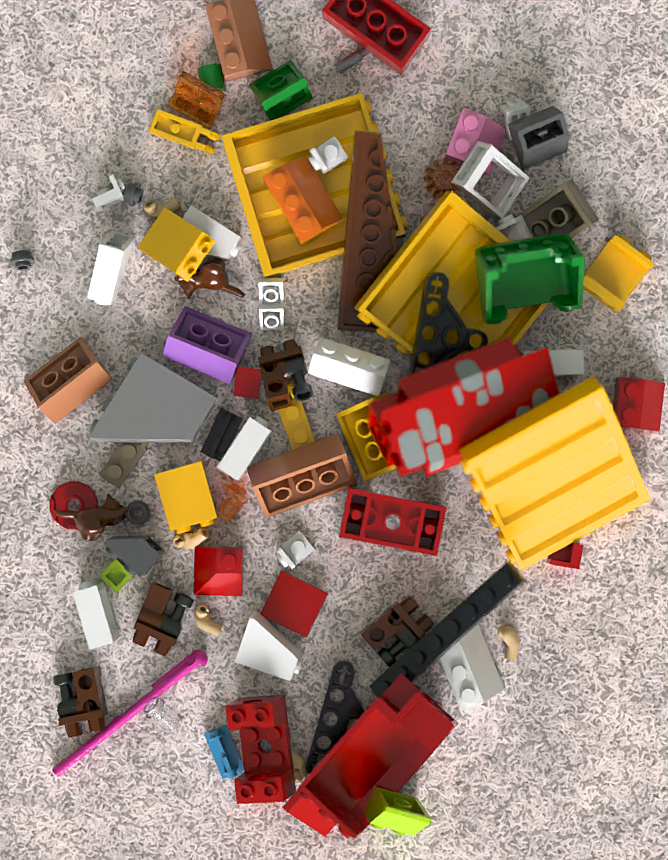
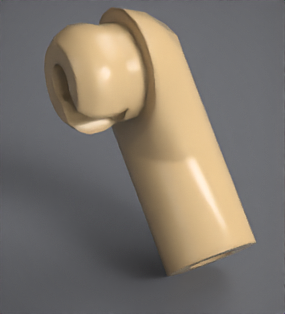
M175 197L165 204L148 200L143 206L145 213L152 218H157L164 207L173 213L181 208Z
M201 527L194 533L184 532L176 534L172 539V543L177 548L192 549L206 540L210 534L205 527Z
M199 604L194 609L197 627L218 637L223 625L211 620L207 605Z
M502 625L498 628L497 634L507 644L504 658L516 661L520 638L513 627Z
M291 748L294 779L296 783H301L308 774L305 761Z

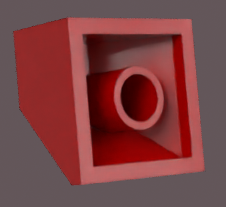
M196 546L194 553V595L242 596L244 547Z

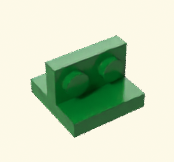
M291 60L249 84L269 120L280 118L313 98L307 87L308 83L305 77Z

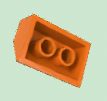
M307 156L287 162L262 176L264 183L301 245L344 220Z

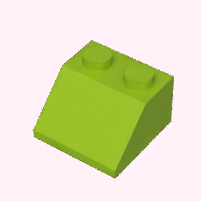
M376 786L372 790L364 811L371 826L377 829L389 828L399 835H405V833L416 835L429 825L432 820L418 798Z

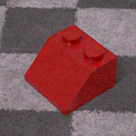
M617 377L613 411L620 427L660 432L665 383L646 379Z

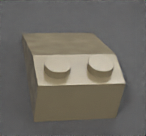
M573 179L564 182L519 214L522 215L533 238L553 234H565L573 238L599 220Z

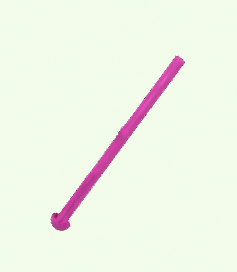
M194 650L151 685L153 689L133 704L124 714L114 717L104 730L99 731L52 769L53 773L57 777L60 776L199 664L205 666L208 662L207 654L203 650Z

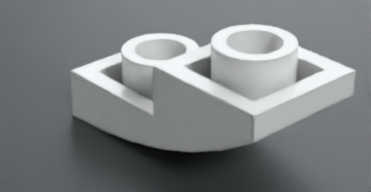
M259 278L260 330H284L283 278Z

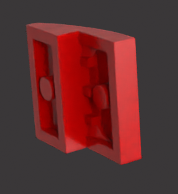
M281 570L260 614L297 634L307 637L329 593Z

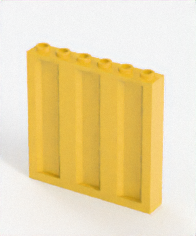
M363 93L221 136L264 278L278 276L344 255L355 131L379 133L376 121L371 123L369 113H372V107L369 98L364 99ZM335 136L347 154L348 159L325 174L320 169L315 170L344 220L301 245L264 183L262 176L300 157L307 156V158H310V149L313 147L317 148ZM383 147L384 158L387 159L386 153H385V150H384V147ZM389 168L386 169L396 239L405 237V230L408 229L405 216H400L398 207L401 206L398 193H393L390 183H394V179Z
M445 191L359 300L354 309L359 312L357 317L367 325L370 322L378 327L376 332L385 340H388L390 337L397 343L394 347L406 356L408 353L412 355L424 281L432 272H441L448 277L449 290L447 299L467 328L483 331L487 335V345L507 337L510 338L513 345H516L548 303L507 310V318L501 323H485L480 302L475 250L482 246L511 241L453 191ZM437 276V279L431 282V285L435 286V293H429L428 297L440 299L441 295H436V289L442 286V282L438 280ZM435 301L427 304V313L433 316L438 312L439 306ZM431 326L423 329V338L430 340L434 337V329ZM450 330L446 335V340L449 344H454L458 339V334L455 330ZM474 334L470 338V345L473 348H477L481 344V337L478 334ZM427 351L420 352L418 355L419 363L425 365L430 361V354ZM462 351L456 357L466 354L470 351Z
M594 376L459 449L463 457L460 460V464L466 474L471 473L473 478L469 479L476 493L480 491L482 496L478 499L483 509L490 511L491 514L487 517L494 529L498 527L500 532L496 533L503 547L507 545L508 550L505 553L512 563L516 562L521 570L651 500L605 390Z

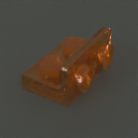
M183 71L178 77L175 92L168 100L167 105L206 128H210L221 113L226 94Z
M231 483V485L224 484L221 487L233 496L232 498H227L219 508L222 512L219 518L226 523L234 520L249 499V497L244 495L247 491L237 483Z

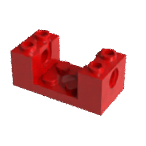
M348 487L339 537L437 556L447 507ZM390 515H396L400 519V524L395 529H390L386 526V518Z
M285 695L238 698L225 705L228 730L239 729L244 773L234 779L237 804L284 802L296 792ZM263 739L270 742V752H266L261 748V741Z

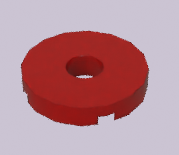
M69 481L61 484L54 491L49 501V510L52 518L60 526L66 529L78 530L73 519L61 518L55 515V510L70 511L67 504L72 498L80 502L79 511L98 508V498L95 491L89 485L80 481Z

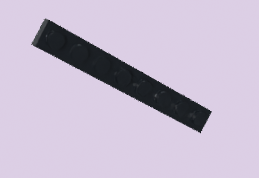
M511 561L506 562L369 686L377 697L381 696L401 673L411 682L416 680L524 584L526 580Z

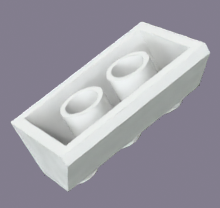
M319 337L308 374L379 396L390 360Z
M479 624L440 657L461 711L484 703L504 690Z

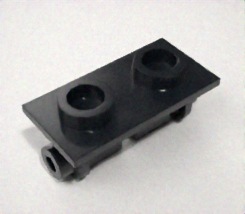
M221 408L200 452L221 462L243 418Z

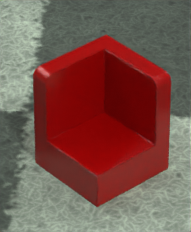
M237 366L233 396L259 399L261 370Z
M572 542L550 554L547 563L579 569L583 545Z

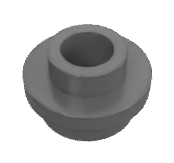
M128 183L125 189L124 202H128L129 206L134 207L136 203H140L144 190L141 189L140 183Z
M26 250L13 252L10 259V265L15 267L16 270H27L35 263L31 252Z
M137 500L127 506L126 517L129 522L135 525L147 522L150 517V508L145 502ZM136 508H140L143 511L141 517L134 515Z

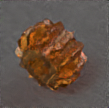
M443 158L442 166L435 160L433 161L435 169L427 167L426 172L431 176H424L423 181L431 183L426 186V191L435 189L432 195L433 198H436L439 192L442 195L445 191H453L455 193L454 190L461 192L451 183L460 169H454L457 163L455 160L449 166L447 165V158ZM442 174H447V178H451L446 185L441 184L442 180H438Z

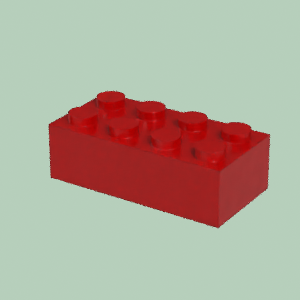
M329 0L322 10V18L400 75H402L429 38L431 32L430 27L393 0Z

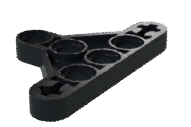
M441 272L430 273L424 281L409 375L419 372L416 371V367L427 369L453 359L462 351L471 352L488 344L487 335L483 331L467 328L447 299L449 280ZM437 276L438 280L442 282V286L436 289V295H441L440 299L428 297L429 293H435V286L431 285V282L436 280ZM431 301H435L439 306L438 312L433 316L429 315L426 310L427 304ZM427 326H431L434 329V337L430 340H425L422 336V331ZM450 330H455L458 334V339L454 344H449L446 340V335ZM474 334H478L481 337V344L477 348H473L470 345V338ZM422 351H427L430 354V361L425 365H421L418 361V355Z
M346 660L338 661L333 667L306 763L308 774L314 769L310 764L315 763L318 754H313V751L315 750L320 754H328L348 731V721L351 719L358 720L365 712L351 687L355 672L354 667ZM343 666H347V671L351 672L350 675H345L343 684L348 683L347 687L341 684H333V680L339 682L340 673L336 671L337 669H342ZM333 689L343 691L344 698L341 701L334 702L330 698V693ZM333 712L336 714L338 719L334 725H327L324 722L323 717L326 713ZM320 736H327L330 739L331 744L328 748L322 749L317 745V739Z

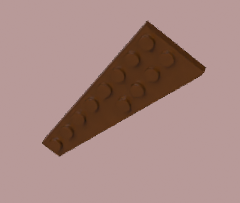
M355 131L337 322L338 330L376 332L378 327L371 322L367 325L357 317L359 312L354 307L398 252L381 133Z

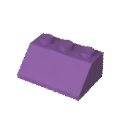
M184 306L167 337L162 356L231 384L252 333Z

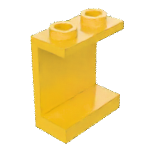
M164 207L137 248L188 282L209 253L215 240Z
M616 234L611 237L583 277V289L615 313L621 311L626 304V299L646 272L655 265L648 253L641 249L637 251L631 246L632 242L623 235L618 237Z
M204 461L154 474L170 531L176 530L177 534L191 531V525L200 523L201 527L215 524L214 519L219 517L218 512L216 513L204 471L206 470Z

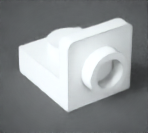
M520 99L509 100L506 102L507 104L500 106V111L504 114L506 136L509 140H512L508 124L531 115L530 107Z
M334 136L317 148L313 147L310 149L311 157L308 158L316 171L320 169L325 174L348 159V156Z
M113 173L108 175L114 189H103L96 193L97 197L92 199L99 211L124 200L126 187L121 177L116 179Z
M512 214L498 220L500 225L495 227L510 241L533 238L522 215L513 218Z
M299 530L277 548L279 554L276 557L285 568L289 565L293 569L313 552L315 548Z

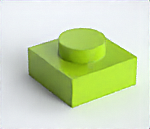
M118 558L99 576L116 593L133 577L125 570L124 564Z

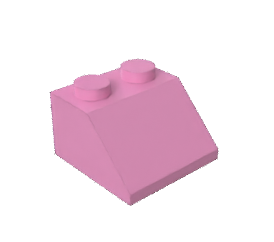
M463 108L444 159L463 165L478 141L491 144L499 151L506 134V129L487 116ZM493 161L489 163L483 174L490 176L494 166Z

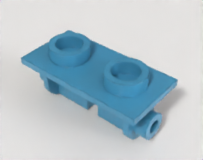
M227 724L204 733L222 779L226 777L228 779L237 776L238 772L244 770V765Z

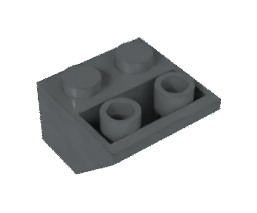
M554 106L508 124L522 170L567 152L569 142L567 124L563 112Z
M148 535L113 536L104 542L107 546L105 550L114 559L119 557L125 563L123 566L125 570L132 576L137 574L141 577L165 553Z

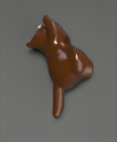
M217 258L206 261L201 269L196 270L188 282L178 275L174 277V280L178 282V288L186 294L187 299H190L193 292L197 289L223 290L240 298L245 296L239 288L228 284L225 263Z
M108 493L106 502L102 507L84 509L79 512L55 510L54 513L61 518L73 519L76 527L81 532L82 538L86 541H95L102 536L105 526H114L122 522L126 518L125 513L128 511V508L123 507L122 502L112 498Z

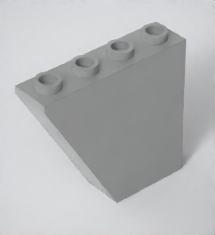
M140 353L138 358L134 356L127 367L129 373L125 379L121 377L114 388L117 392L112 399L108 398L101 409L104 413L100 419H95L88 429V432H90L89 438L94 442L192 443L217 403V397Z

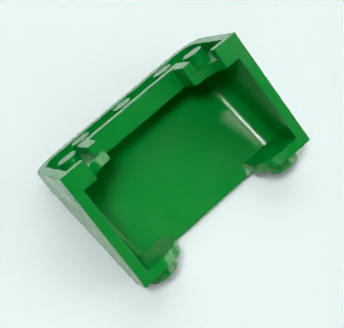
M553 234L482 246L475 250V265L482 316L486 324L501 323L507 318V310L537 304L552 302L556 308L563 312L582 308L584 255L570 236Z

